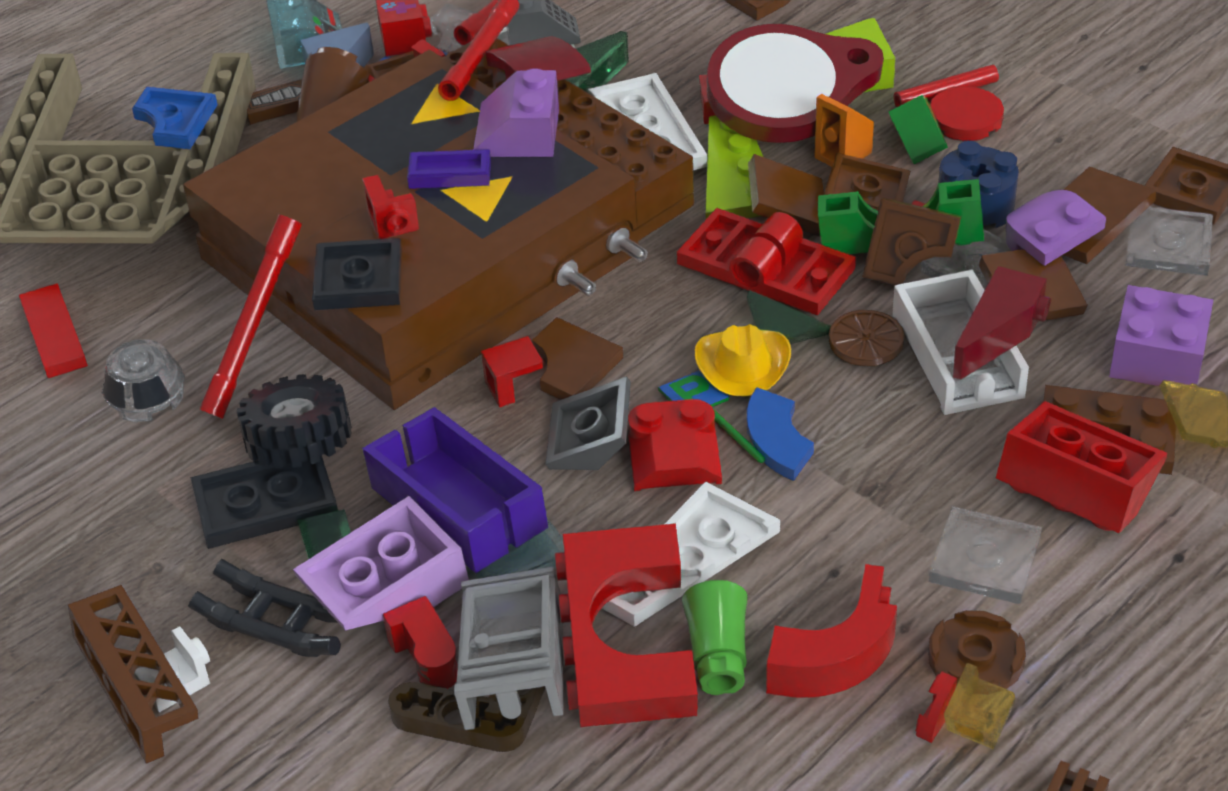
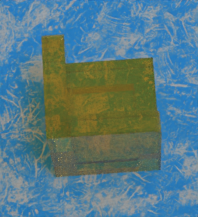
M967 663L944 713L947 730L994 749L1015 703L1014 692L980 679L978 668Z

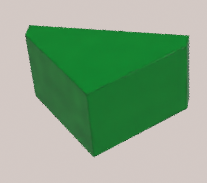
M920 95L888 112L913 164L948 148L930 103L924 95Z

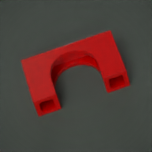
M676 523L563 534L564 552L555 553L557 581L567 580L568 594H559L561 623L571 622L572 636L562 638L565 666L575 665L576 680L566 681L569 710L579 709L580 727L697 716L698 692L692 650L645 655L626 654L606 645L597 636L592 627L594 619L601 608L617 596L631 592L681 588V560Z

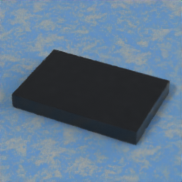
M322 455L320 456V461L311 464L310 460L303 461L302 467L293 468L292 463H287L284 468H274L273 462L266 467L259 465V460L190 477L208 549L339 515Z

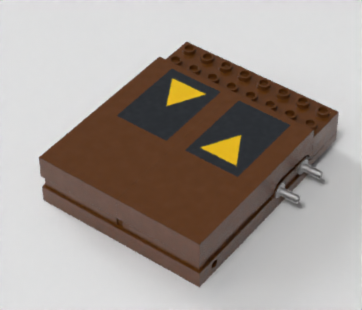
M497 38L489 50L510 45ZM471 42L457 50L449 52L444 57L437 55L431 50L420 54L185 182L183 187L190 217L196 220L199 225L200 232L195 234L201 259L247 295L250 292L265 255V247L278 215L280 214L302 223L290 256L284 262L266 310L386 405L396 410L480 356L482 350L499 344L579 291L588 296L592 295L596 290L594 282L627 260L634 258L638 262L644 261L647 258L648 252L638 245V241L694 206L693 156L566 79L557 81L559 114L553 157H491L490 186L409 189L407 176L410 153L473 150L481 103L506 81L505 70L488 66L485 55L458 99L448 101L440 96L438 92L440 82L450 68L458 62ZM379 175L384 189H392L394 197L412 194L416 202L419 229L385 238L401 239L400 305L314 310L312 293L316 244L379 239L367 211L362 178Z

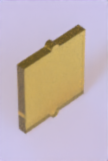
M1163 380L1159 387L1183 440L1209 444L1215 449L1218 446L1228 448V399L1225 392L1198 387L1194 383L1187 385Z

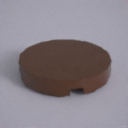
M965 610L955 613L954 618L947 620L945 623L943 619L936 624L929 638V665L935 676L942 671L956 677V691L967 695L989 696L1007 690L1018 681L1025 666V641L1020 633L1018 637L1017 633L1011 629L1012 624L1003 617L986 611Z

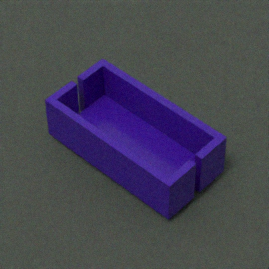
M435 407L402 425L411 463L410 466L407 467L401 435L397 430L389 432L362 448L372 489L393 506L410 496L461 548L465 565L475 573L508 554V545L512 544L517 548L548 529L542 487Z

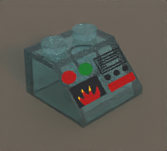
M266 0L280 69L305 65L300 40L342 29L339 14L317 0Z

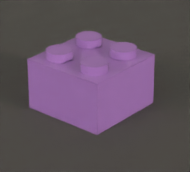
M1128 285L1116 335L1109 377L1196 393L1213 299Z

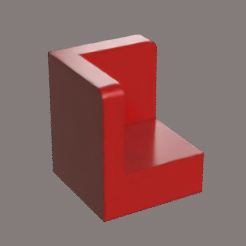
M528 336L481 351L484 380L499 408L515 403L513 378L543 368L542 358Z

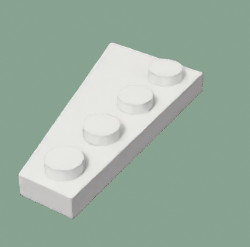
M705 482L665 523H676L681 560V588L622 594L611 599L602 609L634 627L683 596L690 587L706 581L780 532V519Z

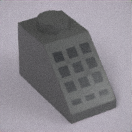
M518 0L519 10L506 27L509 45L548 36L560 38L570 45L581 43L576 18L551 0Z

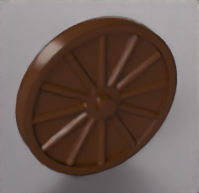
M856 310L841 315L832 323L829 330V345L834 354L845 362L858 366H877L893 360L900 354L904 345V331L900 323L888 314L875 310Z

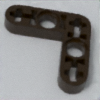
M528 628V629H524V630H522V631L533 630V629H539V628ZM541 637L512 641L507 653L541 648ZM407 682L393 689L389 695L388 704L392 722L400 730L492 751L508 752L518 748L525 740L546 687L531 688L526 694L520 695L521 714L514 719L505 718L501 714L496 694L489 695V697H477L475 729L465 730L463 723L451 724L444 720L449 712L459 710L454 690L418 682ZM411 707L410 711L403 710V708ZM504 722L511 723V725H506L503 731H497L495 729L501 728Z

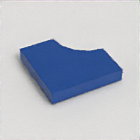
M146 87L133 106L132 111L134 119L147 122L154 127L153 139L155 146L191 149L218 104L216 95L212 93Z

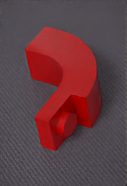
M865 564L858 605L852 615L844 622L822 630H803L775 625L767 659V694L797 698L835 694L858 685L870 677L883 664L893 646L897 618V605L890 604L892 587L883 586V566Z

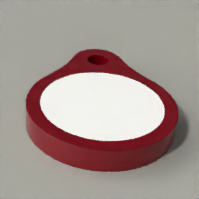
M787 24L757 25L734 33L715 49L707 69V98L715 115L730 129L745 137L771 143L800 141L815 136L817 96L823 94L848 106L863 92L872 88L880 81L884 56L880 47L868 39L833 36Z

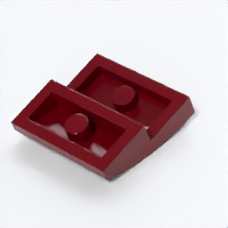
M554 36L485 51L487 65L505 70L506 80L516 71H527L530 69L556 70L557 81L591 73L590 64L572 45Z

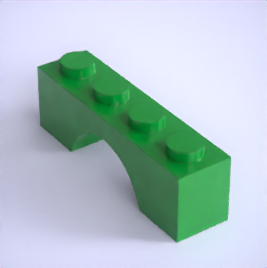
M979 179L938 183L933 196L922 207L962 216L955 242L956 245L963 246L973 242L984 241ZM858 191L819 195L818 221L822 245L849 255L868 253L878 211L869 206Z

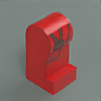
M427 596L383 614L390 646L395 654L408 649L416 663L420 683L449 689L457 682L458 664L456 661L457 651L455 643Z

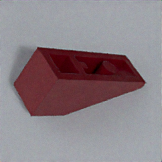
M997 266L955 346L953 378L961 380L1029 338L1037 322H1044L1046 320L1051 304V298L1045 296L1046 278Z

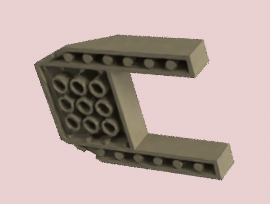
M73 53L38 54L0 139V243L153 244L189 213L183 184L236 155L247 119V109L252 94L256 90L249 53H213L201 92L215 94L218 105L191 149L155 146L154 140H62L83 89Z

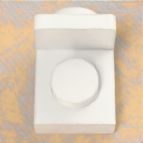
M179 626L171 631L175 648L164 653L187 693L191 695L210 684L205 664L210 662V658L199 638L195 637L190 640ZM139 667L134 675L136 680L154 683L159 671ZM157 698L154 706L161 712L177 702Z

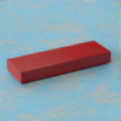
M58 283L19 294L47 378L87 367L83 349Z

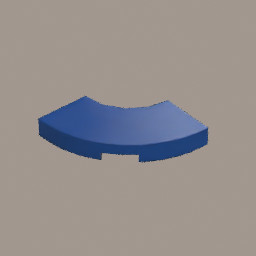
M756 387L747 408V433L754 447L765 457L764 463L778 474L794 481L813 455L814 442L800 435L792 425L791 419L795 411V401Z

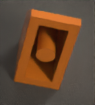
M820 94L816 98L815 159L831 167L833 166L836 153L864 159L872 153L874 121L854 109Z

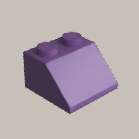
M530 69L527 71H516L481 103L473 150L488 149L490 150L491 157H553L559 114L556 70Z

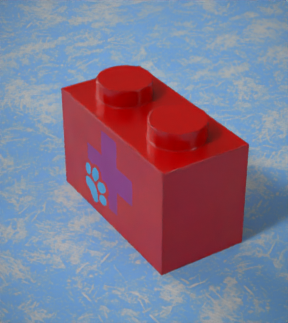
M375 0L386 56L412 51L411 47L421 39L426 41V38L432 37L431 23L427 15L426 4L419 5L418 0Z

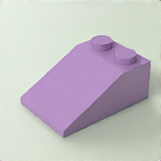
M410 496L293 569L297 578L345 631L384 621V613L424 596H427L431 605L435 607L462 589L461 581L469 580L461 548Z

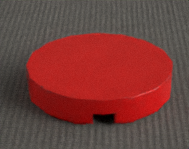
M969 86L952 87L938 93L932 98L930 104L940 129L944 130V135L955 140L974 141L989 137V132L994 129L997 132L1003 122L1004 107L1002 101L993 93L981 88Z

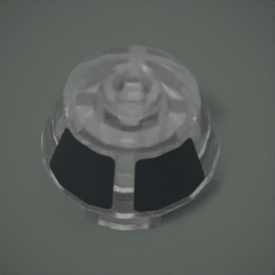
M149 339L132 340L115 348L107 357L102 394L105 402L118 411L120 418L133 422L152 421L153 413L162 411L168 406H172V410H174L181 402L184 393L185 374L179 363L157 341Z

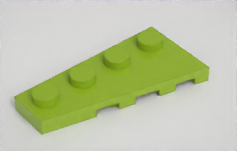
M717 116L709 117L706 219L716 208L744 218L759 217L760 215L752 212L748 162L753 154L763 157L758 142L733 131Z

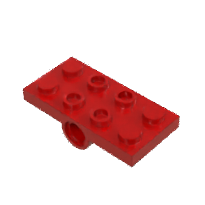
M716 208L677 251V264L818 316L855 270L856 257L804 239L799 223L786 213H773L764 224Z

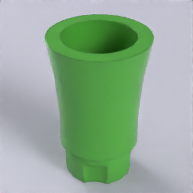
M710 580L698 583L690 587L683 594L681 600L689 627L694 669L698 673L701 690L712 695L732 694L740 690L744 686V668L747 664L745 616L748 595L740 585L725 580Z

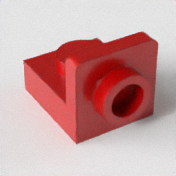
M379 175L362 178L367 211L379 239L419 229L416 202L412 194L394 197L392 189H384Z

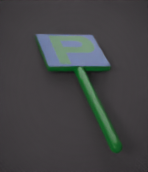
M700 370L658 387V391L669 401L698 399L714 407L729 400V396L715 388L703 376ZM714 409L715 422L757 462L763 463L765 457Z

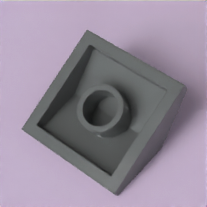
M627 376L552 403L545 463L549 469L599 470L626 444L631 381Z

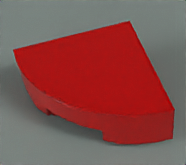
M942 671L940 674H937L928 691L933 694L932 703L924 715L919 714L915 729L917 737L930 743L935 739L954 709L957 686L956 677Z

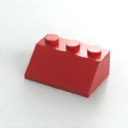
M1044 401L1007 433L996 479L1009 484L1017 492L1031 494L1043 499L1060 511L1072 512L1090 520L1100 529L1120 534L1137 516L1168 453Z

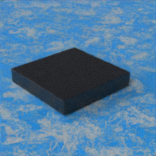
M390 238L316 244L312 293L314 310L400 305L401 239Z

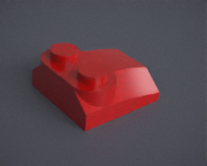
M698 399L640 404L630 411L627 430L634 491H641V489L704 484L705 482L722 484L715 430V412L710 404Z

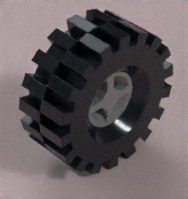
M300 374L293 380H288V376L279 378V383L272 384L270 381L262 384V390L253 389L248 393L249 398H242L239 402L240 408H237V416L246 453L249 454V458L252 461L259 460V465L266 467L271 462H273L274 468H284L287 463H292L293 468L302 467V462L310 460L311 464L319 462L321 455L324 454L330 457L336 453L335 447L343 448L347 444L346 438H350L352 434V426L343 387L341 384L336 385L335 380L332 378L323 381L322 375L314 374L311 379H307L306 374Z

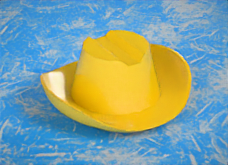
M751 324L739 327L732 325L725 331L703 336L695 346V360L703 376L715 388L733 396H752L756 387L767 391L782 377L791 358V345L786 336L776 331L760 330Z

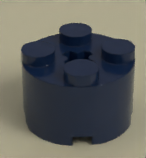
M964 141L958 145L957 150L950 152L942 159L939 167L938 183L979 179L983 227L984 225L996 223L995 228L1006 224L1007 215L1015 209L1019 175L1017 157L1011 152H1002L994 148L983 147L975 141Z

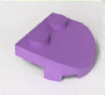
M1055 190L1047 192L1030 200L1007 215L1006 243L1011 251L1025 249L1045 266L1105 229L1106 217L1071 191Z

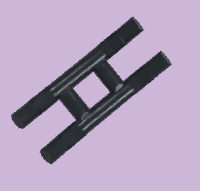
M224 559L218 562L213 575L232 585L231 588L239 593L252 598L242 614L239 613V610L230 608L220 601L216 602L199 591L194 594L188 605L189 608L206 617L208 622L220 629L229 632L236 631L290 649L292 653L304 657L337 655L340 651L341 643L338 637L319 636V634L302 631L312 615L315 616V619L324 622L338 623L316 597L265 581L263 577L254 575L244 568L241 570ZM272 602L294 609L282 627L260 620Z

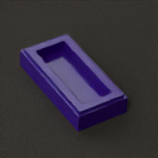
M490 150L412 152L409 157L407 176L409 189L490 186Z

